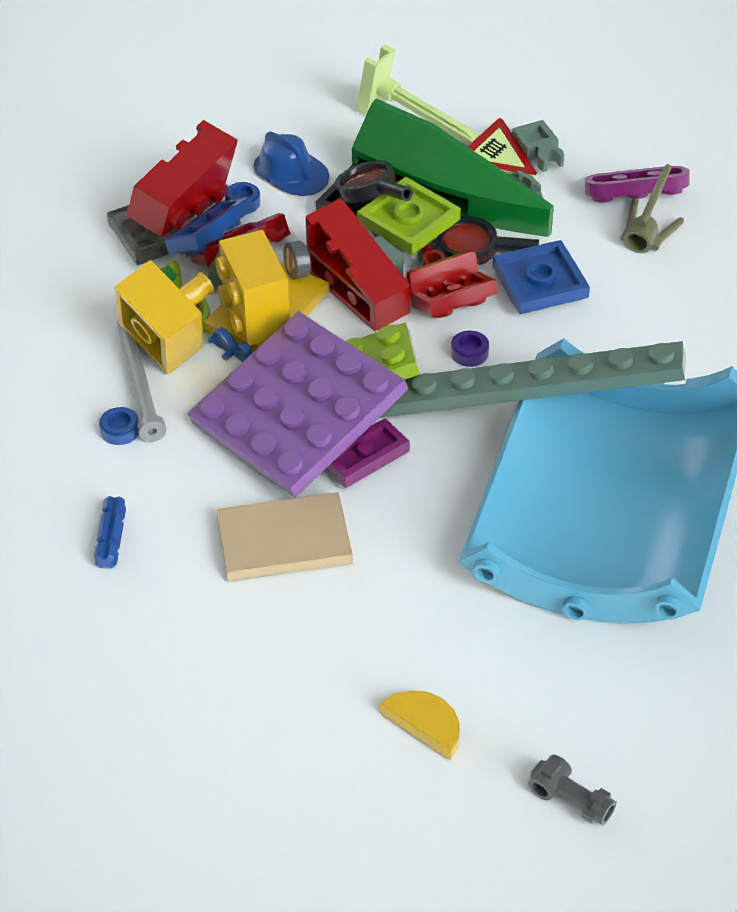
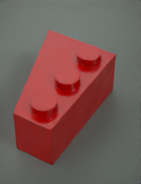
M204 119L196 126V130H198L197 135L191 141L187 142L182 139L176 145V150L179 152L169 162L161 159L133 187L126 216L160 237H163L175 228L179 229L184 222L195 215L199 216L207 207L215 202H220L227 193L228 185L226 181L238 139Z
M342 198L305 216L306 247L311 262L310 275L329 282V292L374 332L410 313L411 285Z

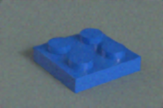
M562 240L493 256L492 267L519 315L589 298L590 286Z

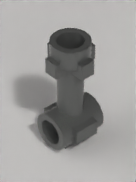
M552 754L546 761L541 759L531 771V779L528 782L530 790L537 797L548 801L557 792L582 807L581 818L589 823L595 821L603 826L608 822L617 805V801L611 798L610 792L603 788L595 789L594 792H591L568 778L572 774V768L564 758Z

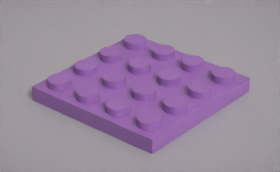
M298 311L187 414L194 425L296 498L409 389L403 378Z

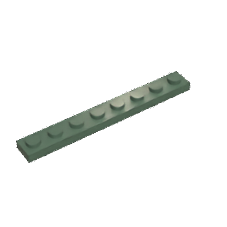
M683 341L658 343L608 351L578 353L554 358H539L523 362L500 363L492 366L462 368L453 371L423 373L405 379L409 390L379 418L685 380L686 366Z

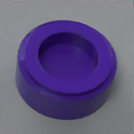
M472 330L462 331L452 338L451 357L462 366H479L489 357V340L480 332Z

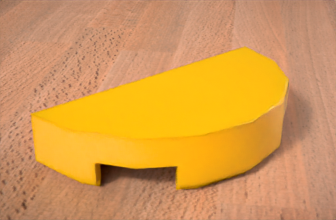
M408 690L393 694L379 704L382 715L451 760L459 745L460 722L455 710L443 698L427 691Z

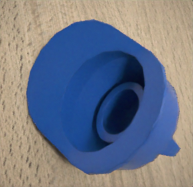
M267 132L260 155L253 164L255 173L291 195H314L322 191L329 182L330 175L327 167L310 155L304 141L293 134Z

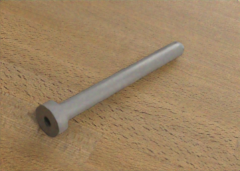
M117 320L116 324L141 420L137 425L139 436L147 442L158 441L166 434L165 421L156 414L138 343Z

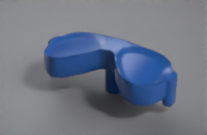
M223 327L215 330L208 339V343L213 342L217 347L226 351L221 355L225 361L235 356L243 362L252 354L247 342L236 343L231 334Z

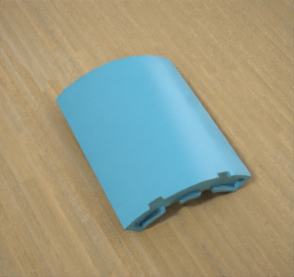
M563 338L537 353L535 360L539 358L569 356L583 352ZM731 366L706 376L687 378L685 384L678 385L658 383L520 400L458 562L472 572L478 580L488 583L514 598L533 606L565 615L572 620L580 621L585 619L610 623H647L672 620L700 611L737 475V370Z

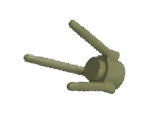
M670 164L664 166L641 216L636 218L638 199H632L626 227L621 235V239L626 247L636 253H646L650 248L657 251L662 242L684 223V218L679 217L658 235V224L650 216L671 170Z

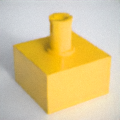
M149 260L114 286L118 323L167 375L203 348L202 313L195 305L215 292L213 284L202 272L197 273L194 278L178 289L156 264Z

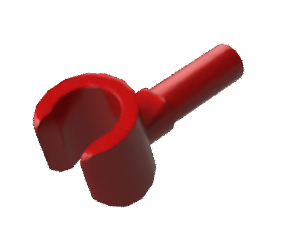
M429 244L421 248L423 253L422 266L444 259L443 253L439 250H431Z

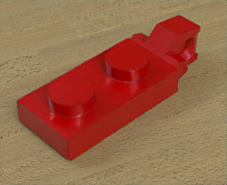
M276 213L256 223L249 222L224 233L221 239L207 243L205 251L190 256L192 263L207 266L209 269L216 254L220 251V240L259 230L264 231L268 241L278 243L291 234L285 214Z

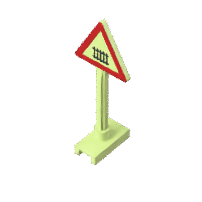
M385 43L380 48L377 62L370 57L364 60L356 110L358 113L366 117L372 101L376 98L383 102L394 100L466 143L470 149L504 172L516 175L518 170L536 179L537 171L502 118H498L483 133L479 134L401 88V84L391 78L396 50Z

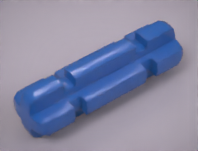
M108 496L103 500L102 511L104 513L100 516L96 539L98 543L95 545L93 555L95 565L99 568L107 567L111 569L118 561L119 553L117 551L120 548L124 525L122 521L126 514L125 499L120 496Z

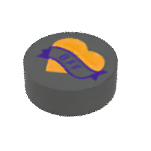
M300 240L285 243L283 257L287 273L292 279L307 277L310 273L311 262L306 245Z

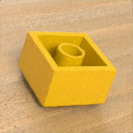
M259 230L220 240V257L215 258L217 273L220 280H222V285L217 287L220 303L223 308L229 307L230 321L234 332H241L249 346L265 342L290 319L288 277L264 231Z

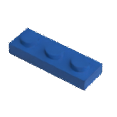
M248 197L222 201L213 205L164 240L168 253L184 252L185 256H193L205 251L207 243L221 239L224 236L223 232L225 230L240 225V219L252 211Z

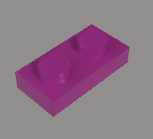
M383 418L371 425L326 470L346 489L410 452V440L386 418Z

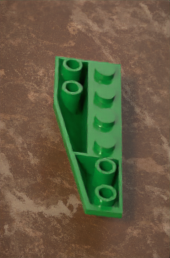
M377 98L372 101L352 146V164L376 160L387 161L392 164L393 173H395L397 180L400 181L405 177L413 180L460 207V216L479 217L491 223L494 228L543 237H549L552 234L554 205L434 123Z

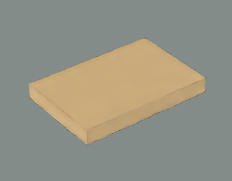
M339 492L216 509L227 581L353 564V553Z

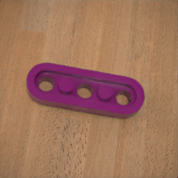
M664 166L589 175L585 178V194L592 197L594 202L599 203L610 202L614 197L627 196L632 199L645 198L648 196V193H652ZM671 166L661 193L666 195L682 193L683 189L690 185V170L683 166Z

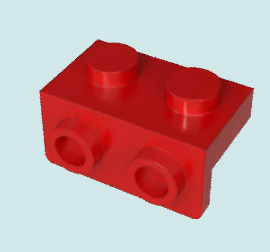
M471 250L420 266L406 273L407 281L411 285L413 307L433 318L449 316L453 313V309L464 305H480L486 301L487 297L498 294L496 279L479 272L476 254Z

